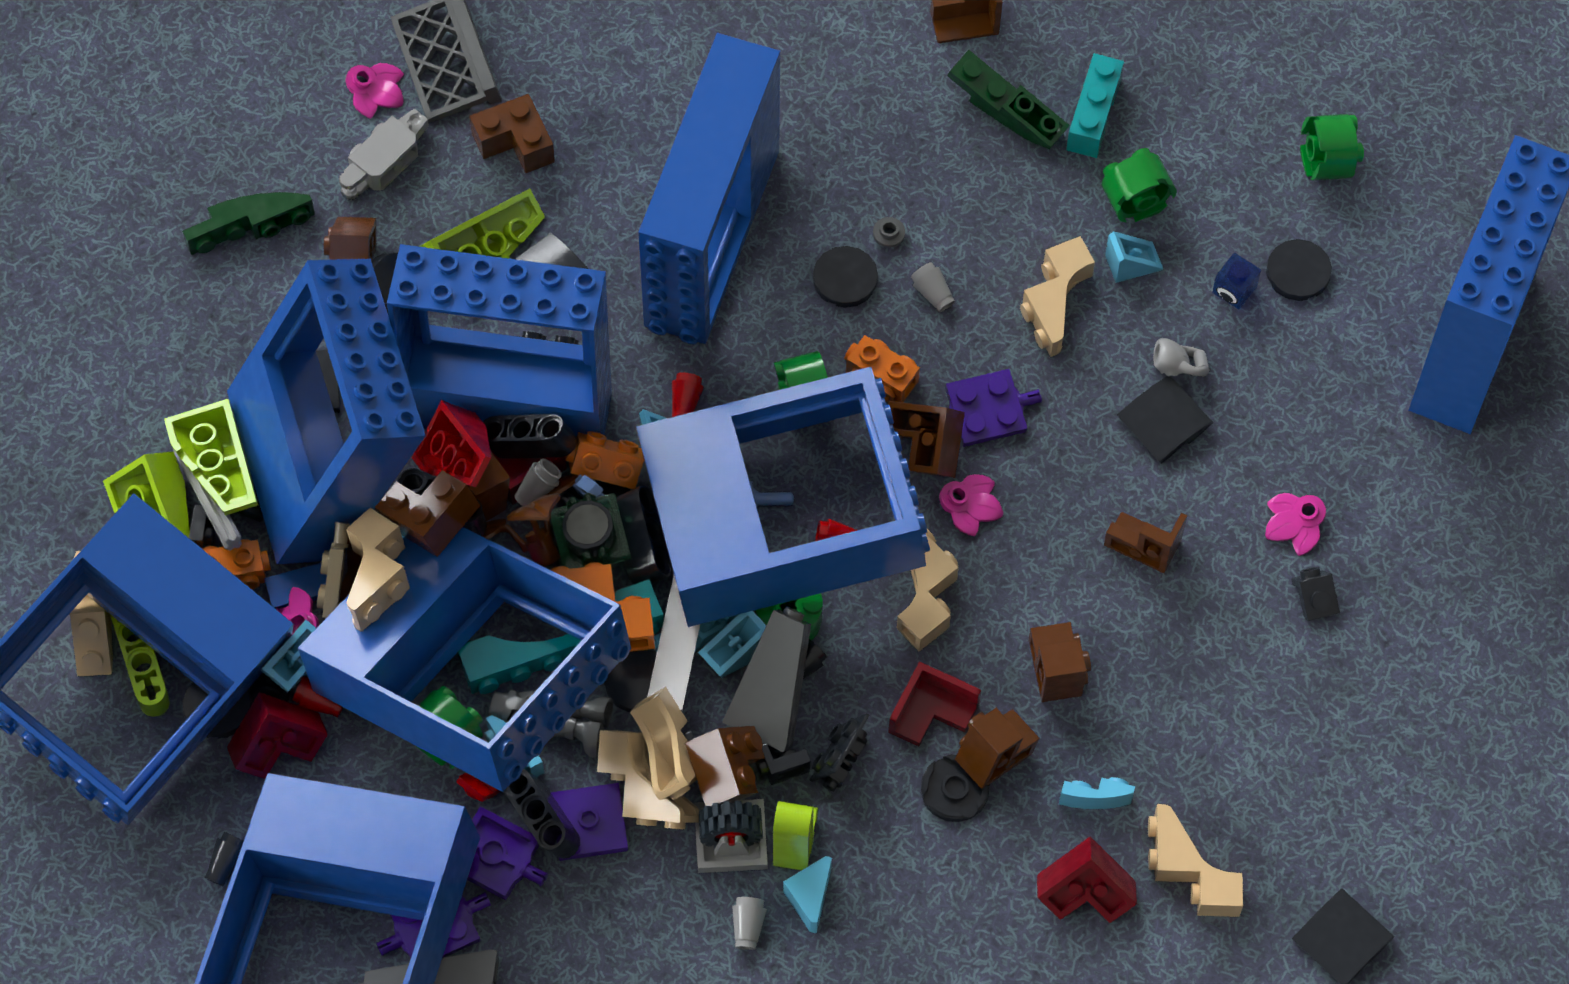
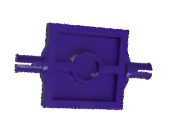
M1010 369L946 383L945 386L949 408L965 412L961 436L963 447L1027 432L1023 407L1042 403L1039 389L1022 394L1019 393L1014 386Z
M480 807L472 819L480 835V840L467 880L504 900H507L515 885L523 877L535 882L539 886H543L548 873L531 865L532 857L540 846L533 834Z
M485 892L468 901L461 897L442 958L480 941V937L473 924L472 914L491 906ZM390 915L394 923L395 935L376 942L381 956H384L401 947L411 959L423 920Z

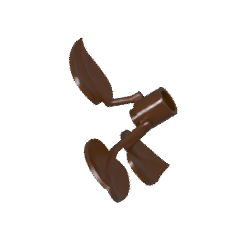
M579 475L561 476L559 485L545 496L537 498L530 502L529 505L519 507L507 515L508 521L530 520L533 531L525 535L526 542L506 524L505 518L486 522L487 530L482 537L490 539L498 533L506 532L520 545L523 552H529L533 562L543 567L554 563L561 556L552 539L554 535L550 525L551 512L561 499L560 493L576 483L575 479ZM537 520L544 521L545 530L543 527L539 528Z

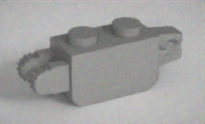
M413 109L398 120L391 116L385 123L378 124L366 141L362 144H357L351 150L348 157L349 166L344 170V173H341L342 175H340L339 179L340 186L342 187V196L347 198V200H352L369 187L374 191L385 189L418 157L417 140L428 128V119L419 111Z

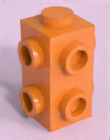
M864 335L858 344L853 343L845 354L846 373L872 367L875 379H882L886 402H904L919 382L920 367L917 366L915 361L908 356H900L891 351L879 339L873 340Z
M588 431L587 434L578 432L576 448L572 453L565 456V461H569L571 474L586 475L591 479L630 489L636 488L644 462L642 449L638 448L639 446L636 443L628 440H620L619 443L607 440V437L603 434Z
M242 539V545L239 548H233L231 551L226 550L224 547L218 548L215 546L202 548L252 590L258 588L261 583H265V571L271 570L268 551H261L258 540Z

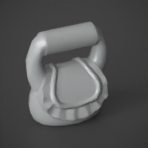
M1160 338L1156 342L1153 362L1155 368L1161 374L1177 376L1185 373L1193 376H1206L1209 373L1207 356L1203 350L1179 345L1177 342L1167 338ZM1189 356L1194 358L1195 366L1189 364Z

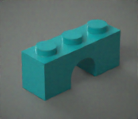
M1093 53L1069 130L1067 151L1094 158L1098 157L1110 109L1114 105L1122 79L1124 61Z

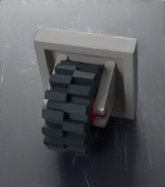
M764 799L735 801V803L724 801V804L717 802L713 803L712 806H705L704 802L694 803L699 809V822L695 823L698 873L768 869Z

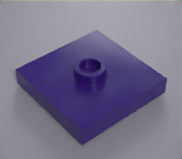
M619 783L550 792L580 837L578 851L570 858L563 859L559 857V861L628 851ZM562 834L557 837V843L561 840Z

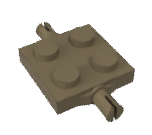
M335 522L334 542L331 544L330 551L324 550L322 555L321 574H327L326 584H320L317 608L323 609L322 617L325 619L340 604L346 548L349 547L346 529L350 526V523Z

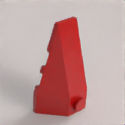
M441 400L425 431L426 436L415 450L412 459L419 469L433 476H438L443 470L466 485L476 487L491 460L486 425L475 412Z

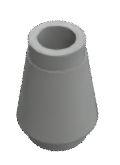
M930 262L912 274L913 287L939 312L944 311L955 303L940 267H935Z
M540 459L539 462H534L514 495L516 501L520 505L526 506L535 499L545 496L559 485V479L561 478L560 470L547 459Z
M753 897L736 898V905L732 906L735 948L756 950L767 911L764 908V900Z

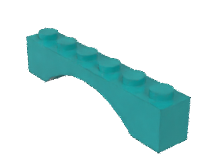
M650 580L617 590L615 601H622L629 596L650 598L654 635L659 632L664 622L663 612ZM566 634L545 641L518 642L488 635L466 643L457 653L471 693L480 692L481 694H487L495 691L499 684L512 680V682L518 683L528 679L533 672L542 669L545 671L555 670L582 640Z

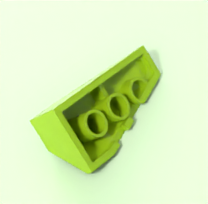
M529 188L419 247L510 258L514 250L526 240L545 218V215Z
M229 399L164 419L173 450L225 516L258 506L249 465Z
M174 451L144 454L103 480L114 513L134 493L189 538L190 530L185 481Z

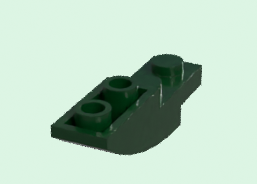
M970 50L963 55L947 75L971 95L970 103L1022 138L1050 150L1070 126L1022 85L1016 89Z
M288 192L260 193L238 197L207 208L210 219L187 228L182 232L191 255L198 252L207 253L213 250L217 244L228 239L231 241L240 239L249 230L252 231L256 240L262 237L271 238L277 235L282 228L289 225L304 224L310 219V216L315 215L312 199L308 194Z

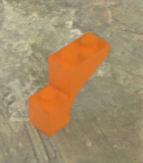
M595 562L581 568L570 569L565 566H559L551 569V571L621 605L631 645L630 651L655 649L650 598L629 596L622 601H615L611 564L603 565L602 563Z

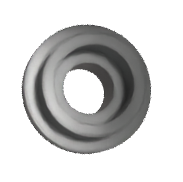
M885 217L878 220L874 225L873 237L883 247H896L905 238V227L900 220L893 217ZM886 228H892L895 230V232L888 234L884 232V230Z

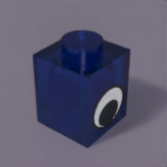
M1233 253L1217 273L1212 293L1239 310L1257 288L1261 269L1238 254Z

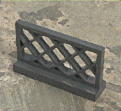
M432 0L390 17L428 123L446 118L486 101H489L490 105L502 101L465 0ZM447 7L448 14L443 23L430 19L435 10ZM412 19L420 22L414 34L404 32L400 28V23ZM426 25L439 29L433 41L420 37ZM446 32L458 37L452 49L440 45ZM417 43L429 47L423 60L412 57L410 54ZM436 50L448 54L442 67L429 63ZM455 57L467 61L462 74L449 70ZM425 69L438 73L432 86L420 82ZM445 76L458 80L451 93L439 89ZM464 83L475 86L478 94L468 98L458 96ZM435 94L447 98L444 107L431 112L429 104Z

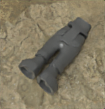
M510 690L509 694L495 691L489 708V716L493 715L507 723L535 691L518 692L517 694L516 690ZM602 696L593 701H586L580 709H577L572 714V717L579 719L583 717L591 721L581 722L577 719L569 718L563 729L555 733L553 737H565V739L570 740L577 738L583 742L584 751L589 757L598 758L600 730H604V727L609 726L613 712V699Z

